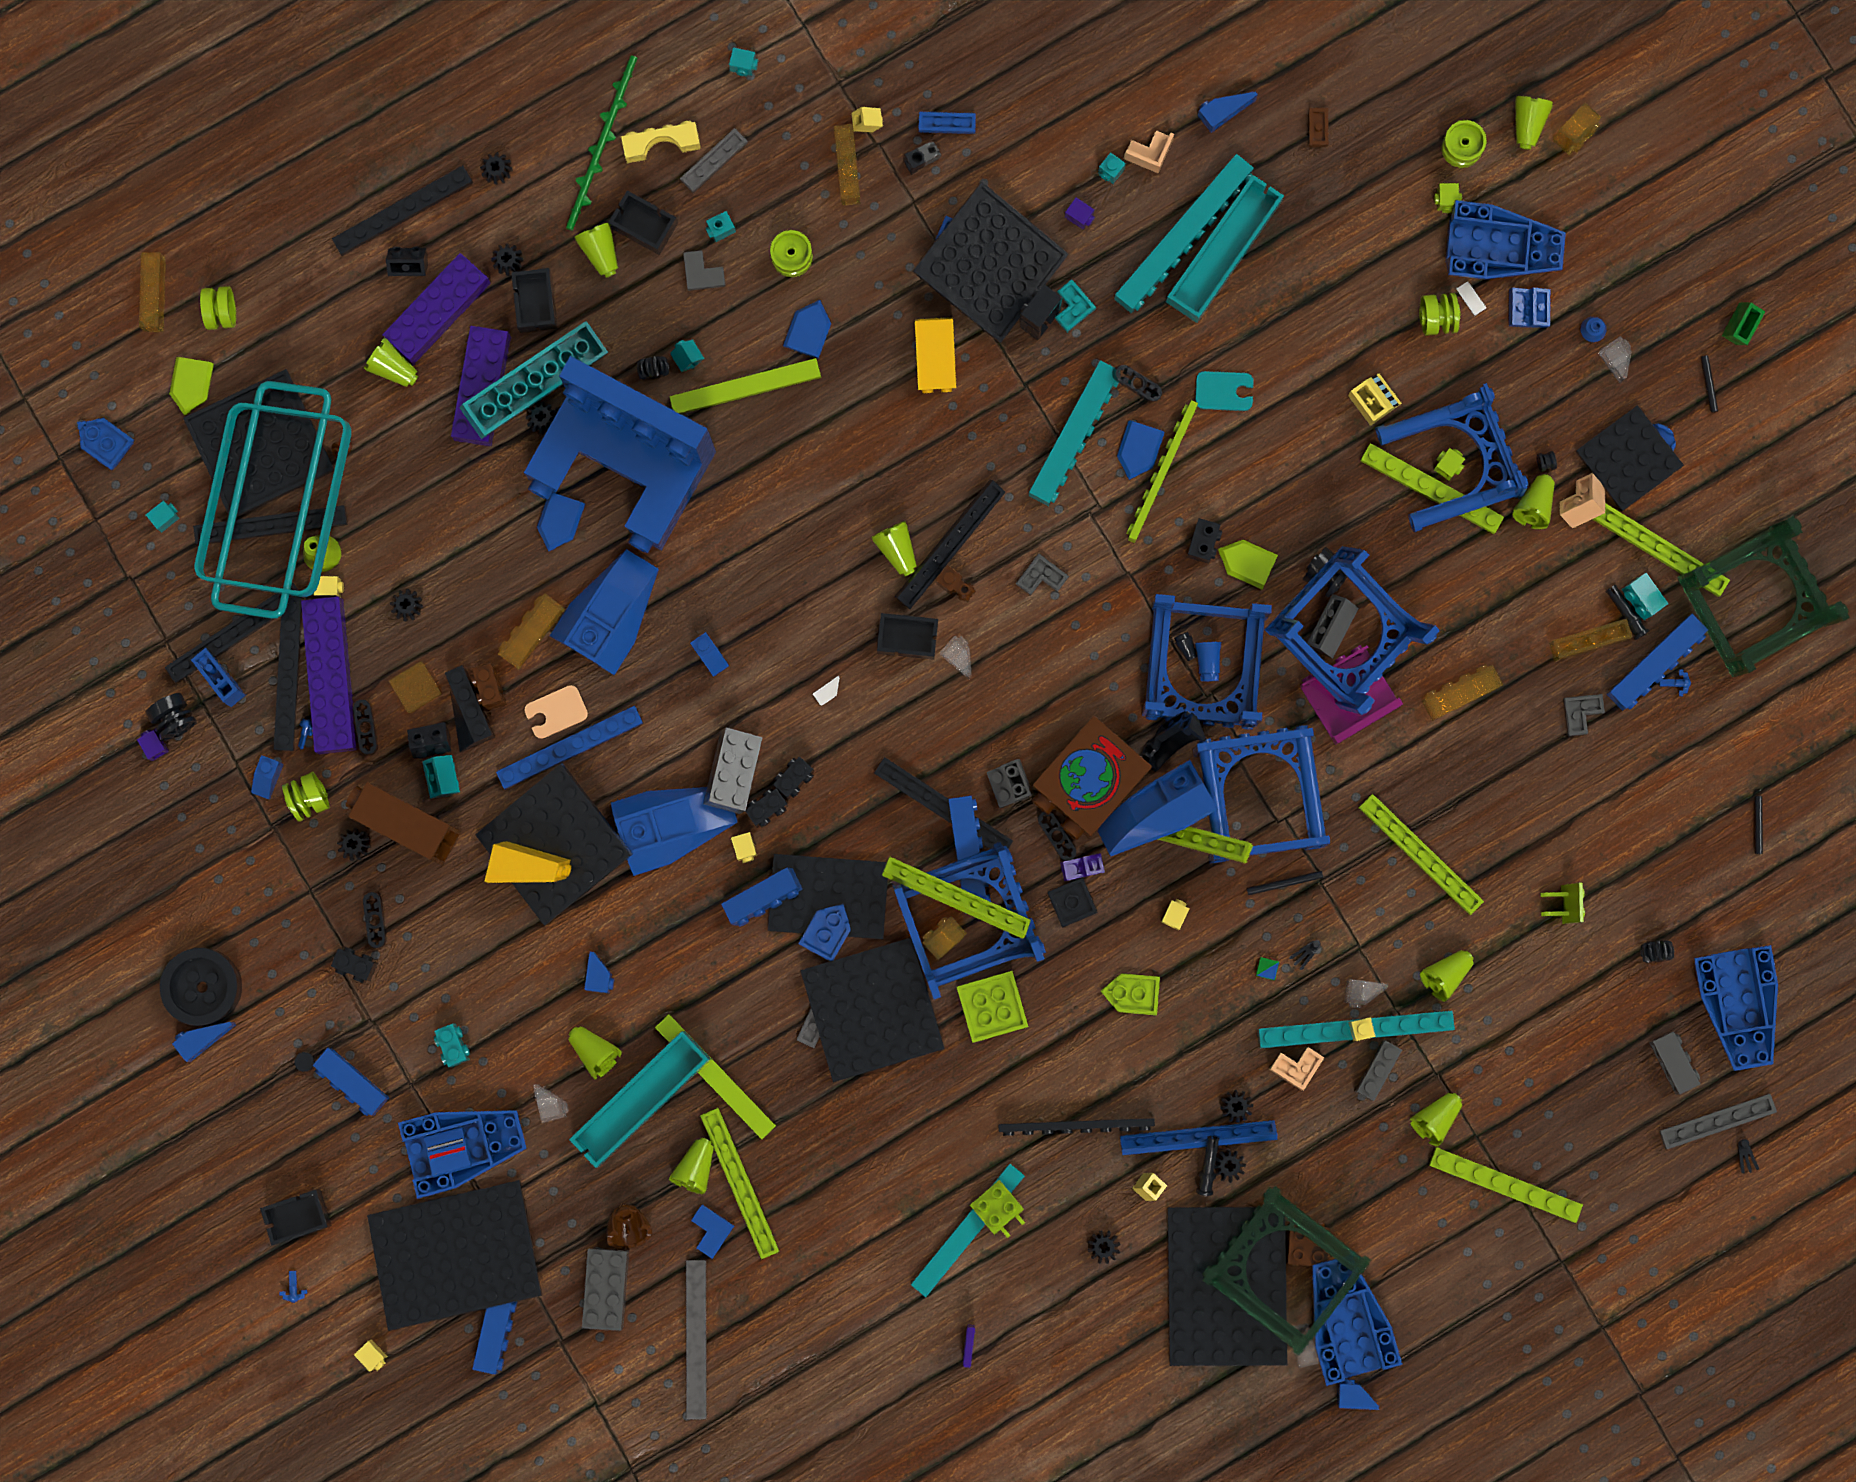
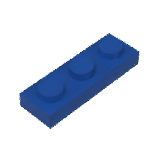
M919 112V132L975 134L976 113Z

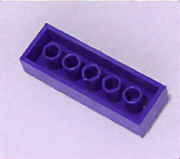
M459 253L382 336L414 365L491 284L488 277Z
M470 326L451 433L454 441L492 447L494 431L481 439L459 407L504 376L511 339L508 331Z

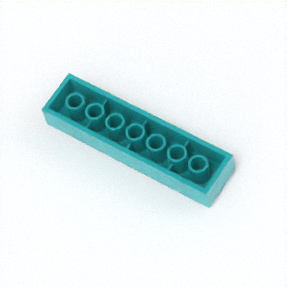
M585 321L476 394L459 408L479 437L483 439L563 385L559 375L570 356L591 366L603 358L608 351L587 321Z

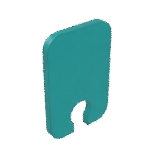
M1200 372L1196 379L1197 407L1207 410L1248 411L1252 407L1253 397L1240 398L1236 394V389L1240 386L1253 388V377L1248 373Z

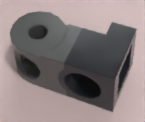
M930 142L906 153L903 162L912 175L918 172L919 169L935 162L942 155L936 144Z

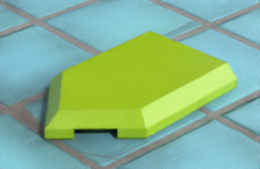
M176 357L169 394L185 416L195 407L207 401L214 363Z
M1245 540L1218 549L1228 575L1261 590L1278 556Z
M1121 973L1101 992L1118 1012L1157 1015L1160 977Z

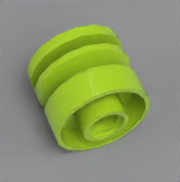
M1449 293L1448 298L1446 294H1442L1440 303H1438L1435 294L1422 295L1419 319L1424 335H1437L1440 326L1444 334H1448L1449 328L1452 333L1458 332L1460 306L1455 293Z
M314 772L301 777V787L295 780L291 781L292 788L287 783L282 785L285 802L290 812L293 813L299 822L304 820V814L308 818L311 817L310 807L316 813L330 808L325 787Z

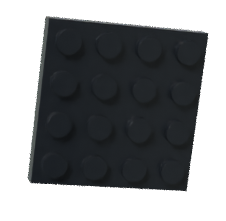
M1638 405L1575 451L1591 473L1601 482L1605 491L1621 512L1684 466Z

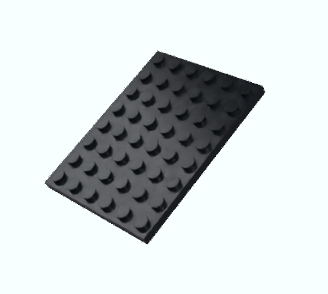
M520 1180L367 1215L388 1331L543 1296Z
M1167 1207L1169 1365L1287 1366L1285 1207Z

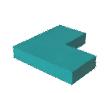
M1072 279L1057 291L1063 297L1062 299L1067 303L1068 307L1058 314L1055 319L1068 333L1091 314L1096 307Z

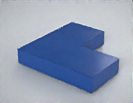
M702 1204L691 1221L707 1231L697 1249L713 1259L734 1228V1225Z

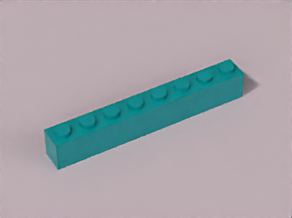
M1100 360L1029 491L1031 498L1047 506L1051 502L1055 503L1059 496L1057 492L1059 486L1063 487L1068 479L1066 473L1069 469L1073 470L1077 462L1075 459L1077 453L1081 454L1086 445L1084 443L1086 436L1090 437L1095 429L1092 426L1094 421H1099L1104 412L1101 408L1104 403H1109L1113 395L1110 393L1113 386L1117 388L1119 384L1112 376L1114 367Z

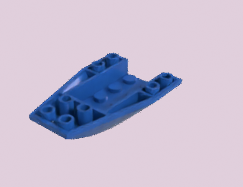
M1456 200L1448 229L1446 250L1448 275L1486 280L1560 271L1563 269L1566 232L1495 205Z
M626 549L569 604L550 637L570 647L615 676L635 644L659 569Z
M1189 760L1132 795L1104 821L1097 831L1110 856L1183 830L1215 812L1218 808L1203 784L1192 761Z
M707 787L646 791L611 803L619 836L633 854L627 859L633 876L670 865L738 823L735 813L704 805Z
M1771 945L1693 958L1700 997L1733 1070L1772 1065L1778 981Z
M517 1111L436 1112L398 1123L402 1141L406 1145L417 1199L455 1189L527 1149ZM462 1127L471 1168L433 1177L424 1137Z
M1351 1255L1312 1265L1315 1348L1326 1386L1346 1381L1345 1378L1382 1368L1385 1370L1402 1365L1392 1327Z

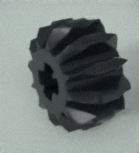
M498 152L495 153L494 157L488 154L489 160L483 159L482 162L485 165L480 166V169L483 171L482 177L487 178L488 183L493 181L495 185H498V180H501L504 184V178L510 179L509 172L513 171L512 167H510L511 161L506 160V155L504 154L499 156ZM495 166H496V168H497V166H499V168H500L498 171H497L496 169H495V171L493 170V168H494Z
M506 243L505 248H502L501 245L498 246L499 252L493 251L495 257H492L491 261L494 262L493 268L498 269L499 274H503L505 271L506 276H509L510 271L517 272L515 268L522 269L520 263L524 262V259L520 257L522 252L517 250L516 245L510 248L509 244ZM507 257H510L508 263H505L504 260H507Z
M657 356L639 360L637 362L639 378L649 380L667 376L669 374V363L666 357Z
M544 402L540 403V407L536 403L533 404L535 409L528 408V412L531 415L525 416L526 420H529L527 426L532 427L534 433L539 429L541 435L544 433V429L548 430L555 418L554 415L557 413L555 409L551 410V404L545 407ZM541 415H544L545 418H543L542 422H540L538 418H541Z
M406 589L404 594L399 590V597L393 595L396 602H390V605L395 607L391 612L393 614L397 613V619L403 617L405 622L408 621V617L411 620H415L413 614L421 615L417 609L423 608L422 604H418L422 601V598L417 597L418 593L416 591L411 593L409 589ZM408 601L411 605L407 606V609H405L403 607V604H407Z
M354 828L353 833L347 829V836L340 835L344 839L343 842H337L338 845H343V847L338 849V852H344L343 858L349 857L350 861H354L355 856L358 860H361V853L364 855L368 854L364 849L371 848V845L365 844L370 838L364 837V831L358 834L357 828ZM352 841L358 842V845H355L357 848L350 847Z
M1669 940L1644 943L1641 945L1640 951L1645 963L1669 961L1674 958L1675 953L1672 942Z
M1237 1090L1233 1091L1234 1097L1229 1092L1226 1093L1229 1100L1221 1099L1222 1102L1227 1103L1226 1106H1220L1222 1110L1227 1109L1222 1116L1226 1117L1230 1114L1229 1122H1232L1234 1116L1236 1123H1240L1239 1116L1246 1121L1247 1117L1244 1114L1252 1115V1112L1247 1110V1107L1252 1108L1253 1104L1246 1103L1251 1100V1097L1248 1096L1243 1099L1244 1091L1240 1093L1239 1097ZM1240 1102L1241 1110L1234 1112L1232 1104Z
M1230 1149L1226 1151L1227 1156L1220 1151L1219 1154L1222 1159L1216 1157L1219 1165H1215V1169L1219 1168L1220 1170L1215 1175L1219 1176L1223 1173L1222 1181L1228 1175L1229 1183H1232V1176L1239 1180L1240 1178L1237 1173L1245 1174L1243 1170H1240V1167H1246V1164L1239 1163L1244 1157L1240 1156L1236 1159L1238 1151H1234L1232 1156ZM1229 1160L1234 1164V1168H1231L1232 1171L1224 1167L1225 1163L1228 1164L1227 1161Z
M1100 1230V1238L1093 1234L1092 1237L1096 1241H1088V1244L1094 1245V1247L1088 1248V1252L1095 1251L1091 1256L1092 1259L1099 1255L1098 1263H1101L1104 1257L1105 1263L1108 1264L1109 1256L1112 1260H1116V1257L1112 1254L1113 1252L1120 1254V1251L1114 1249V1247L1121 1244L1120 1242L1113 1243L1117 1239L1116 1235L1109 1239L1110 1231H1107L1104 1237L1103 1231ZM1107 1242L1109 1250L1101 1252L1100 1243Z

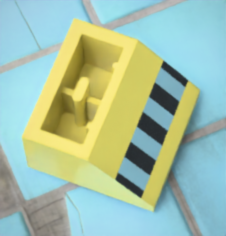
M1379 373L1365 380L1351 390L1348 395L1370 426L1402 404Z

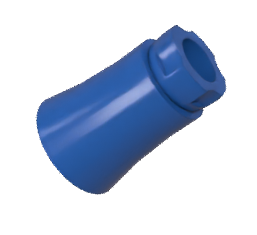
M1222 642L1195 643L1201 682L1219 681L1218 673H1220Z

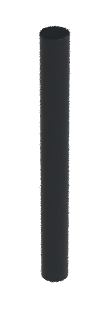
M1318 871L1246 888L1247 894L1249 896L1322 879L1323 873Z

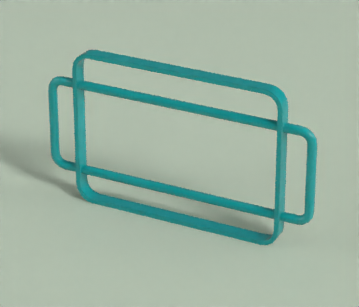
M266 381L257 388L253 404L238 403L228 413L194 568L199 578L214 583L211 602L218 610L271 619L278 618L284 614L287 608L289 595L308 597L317 590L351 439L350 424L341 417L329 415L331 395L326 389ZM267 389L320 395L324 398L321 413L263 406L261 403L264 391ZM250 409L252 410L216 575L215 578L207 577L203 571L236 418L241 411ZM260 411L320 419L283 589L223 579ZM327 420L340 422L343 426V433L311 580L308 587L302 591L290 590ZM221 584L280 593L279 607L275 611L221 603L219 601Z

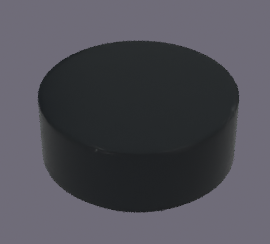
M302 1052L296 1056L295 1066L299 1071L307 1072L313 1069L315 1058L312 1054Z

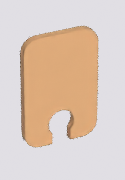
M571 685L530 702L525 707V714L528 719L533 718L537 713H542L546 716V722L543 725L532 727L535 736L540 739L586 720L588 716L578 689Z

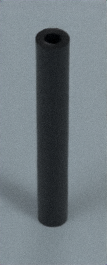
M1702 356L1701 361L1710 411L1714 413L1718 412L1709 356Z
M1755 796V854H1763V796Z

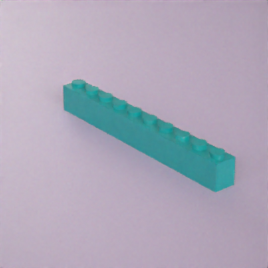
M1236 154L1115 294L1114 300L1131 314L1135 309L1138 311L1145 302L1143 300L1147 295L1150 297L1157 288L1155 286L1158 282L1162 283L1169 274L1167 272L1170 268H1176L1180 263L1181 259L1179 258L1182 254H1188L1192 249L1194 240L1201 239L1205 233L1204 229L1206 226L1213 225L1219 211H1225L1229 206L1228 201L1231 197H1237L1242 190L1240 187L1243 183L1247 184L1252 177L1254 167Z
M1453 1011L1371 1018L1375 1037L1372 1038L1455 1030ZM1357 1020L1257 1029L1258 1047L1269 1048L1353 1040L1349 1022Z

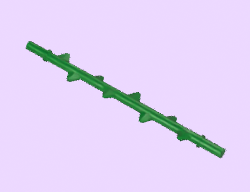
M630 56L625 72L622 73V80L614 82L612 85L617 90L610 111L600 114L605 125L597 145L591 146L588 149L593 157L585 176L577 177L575 180L581 189L575 205L571 209L572 213L566 229L570 231L574 229L577 218L581 214L582 206L591 205L592 203L586 194L594 174L603 171L598 162L606 142L616 139V136L610 130L618 109L627 106V103L622 98L628 82L632 78L631 74L637 61L635 56Z

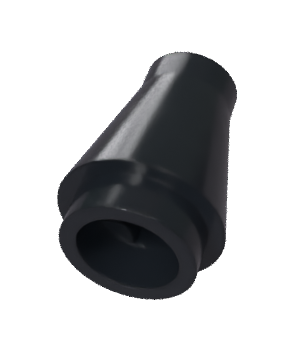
M1185 632L1174 638L1176 641L1175 645L1187 661L1197 657L1192 635Z

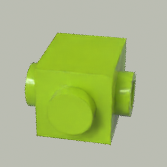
M1440 183L1437 193L1434 194V205H1437V211L1452 213L1455 201H1462V193H1459V183Z
M1450 448L1447 452L1442 451L1436 459L1439 463L1434 471L1447 480H1450L1454 474L1459 475L1464 468L1462 463L1465 459L1462 457V453Z

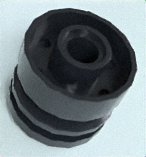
M1325 547L1320 555L1316 554L1306 568L1307 573L1302 580L1308 583L1335 553ZM1339 569L1319 592L1321 593L1324 587L1327 586L1330 589L1325 596L1329 598L1338 591L1347 576Z
M174 693L163 697L145 711L151 724L160 723L155 728V731L160 733L159 738L161 741H168L179 737L197 723L196 718L192 716L191 710L183 711L187 707V702L181 693Z

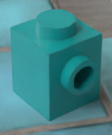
M733 47L729 63L730 71L736 72L737 75L743 77L747 75L752 76L753 70H757L759 59H756L755 52Z
M1110 152L1100 165L1098 174H1100L1103 180L1114 184L1125 170L1126 163Z
M727 211L706 221L708 226L705 228L706 232L716 242L736 233Z
M693 339L686 342L684 340L679 341L674 345L675 349L670 352L681 372L695 368L704 359Z
M162 501L146 514L160 532L166 530L179 519L176 514L178 510L172 503L167 504L165 501Z

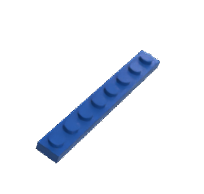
M633 706L496 771L503 788L508 789L643 724V721L636 707Z
M1275 1120L1123 1135L1120 1136L1122 1155L1206 1147L1207 1136H1212L1211 1139H1213V1136L1219 1137L1218 1146L1277 1140Z

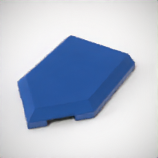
M820 300L795 312L783 347L819 359L831 326V322Z
M105 418L77 422L81 449L110 470H113L134 443V439Z
M1128 421L1117 458L1129 480L1153 469L1165 432L1134 421Z
M553 492L551 493L549 499L546 500L537 526L548 551L574 539L585 503Z
M844 904L818 910L798 944L829 961H833L851 930Z

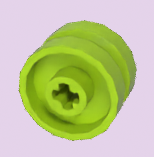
M1469 120L1454 123L1447 130L1441 145L1442 155L1445 160L1458 168H1466L1475 164L1484 152L1487 143L1483 128L1476 122Z
M794 230L783 231L772 241L770 248L772 263L779 273L783 276L797 277L807 272L812 264L813 255L811 244L804 234Z
M212 287L201 289L200 306L205 328L207 330L218 329L220 324L224 329L234 328L236 326V305L231 287H219L217 293Z

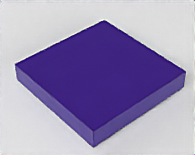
M967 1325L963 1356L964 1367L971 1368L975 1325Z

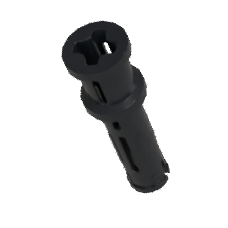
M1617 585L1612 586L1615 594H1613L1610 588L1605 591L1624 617L1625 626L1629 627L1634 634V640H1638L1650 632L1640 621L1641 617L1638 614L1635 615L1617 588Z
M1207 1136L1203 1169L1199 1172L1200 1182L1199 1187L1196 1189V1192L1203 1196H1212L1214 1193L1212 1190L1213 1181L1216 1179L1214 1168L1220 1140L1217 1136H1213V1139H1211L1212 1136Z

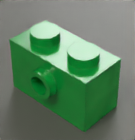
M1739 302L1722 336L1735 345H1748L1765 311L1751 302Z

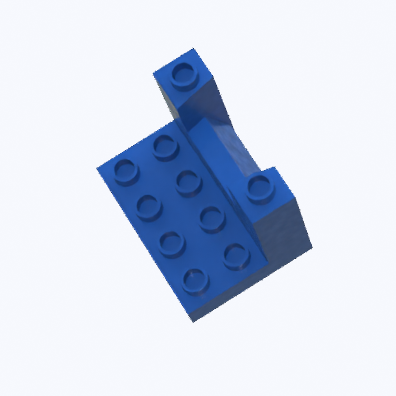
M570 356L559 375L565 386L563 394L566 398L524 471L528 480L532 481L528 490L548 500L552 492H557L577 454L580 453L645 488L624 526L632 533L628 543L645 553H648L652 546L662 551L716 453L709 431L704 426Z

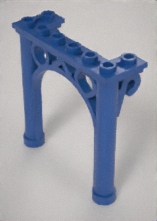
M1487 383L1483 384L1478 393L1470 394L1463 398L1462 401L1387 426L1381 425L1375 428L1379 443L1385 445L1435 427L1451 426L1468 434L1480 450L1483 461V473L1478 486L1465 496L1408 514L1409 522L1414 532L1422 530L1423 527L1513 497L1521 499L1527 489L1528 480L1525 475H1522L1521 470L1519 471L1517 464L1512 462L1511 448L1506 446L1504 430L1499 428L1497 412L1492 410L1491 405L1495 396L1492 388H1488ZM1468 415L1466 417L1465 424L1453 420ZM1477 417L1482 421L1483 429L1481 431H1475L1469 427L1471 418ZM1487 429L1492 442L1486 441L1484 437L1480 439V436L1484 435ZM1496 451L1500 462H1491L1489 464V461L1492 460V453ZM1496 467L1500 469L1503 476L1501 481L1496 482L1488 476L1491 468ZM1485 482L1494 487L1480 492Z

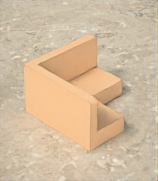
M1156 131L1149 147L1131 140L1124 159L1159 173L1173 141L1174 133H1170L1168 136Z
M1593 473L1576 480V494L1560 501L1561 517L1572 528H1575L1604 514L1605 488Z
M1309 1047L1306 1048L1297 1063L1280 1053L1269 1070L1298 1089L1304 1090L1324 1057Z

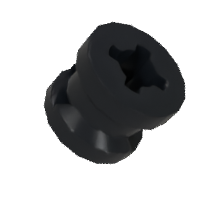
M1549 451L1547 454H1537V464L1540 472H1545L1546 469H1557L1554 451Z

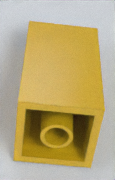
M953 318L915 319L918 390H922V393H933V389H941V392H952V388H956Z
M507 841L493 844L484 882H555L563 880L571 872V860Z

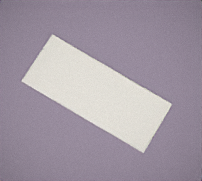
M1468 281L1457 288V291L1474 315L1486 309Z

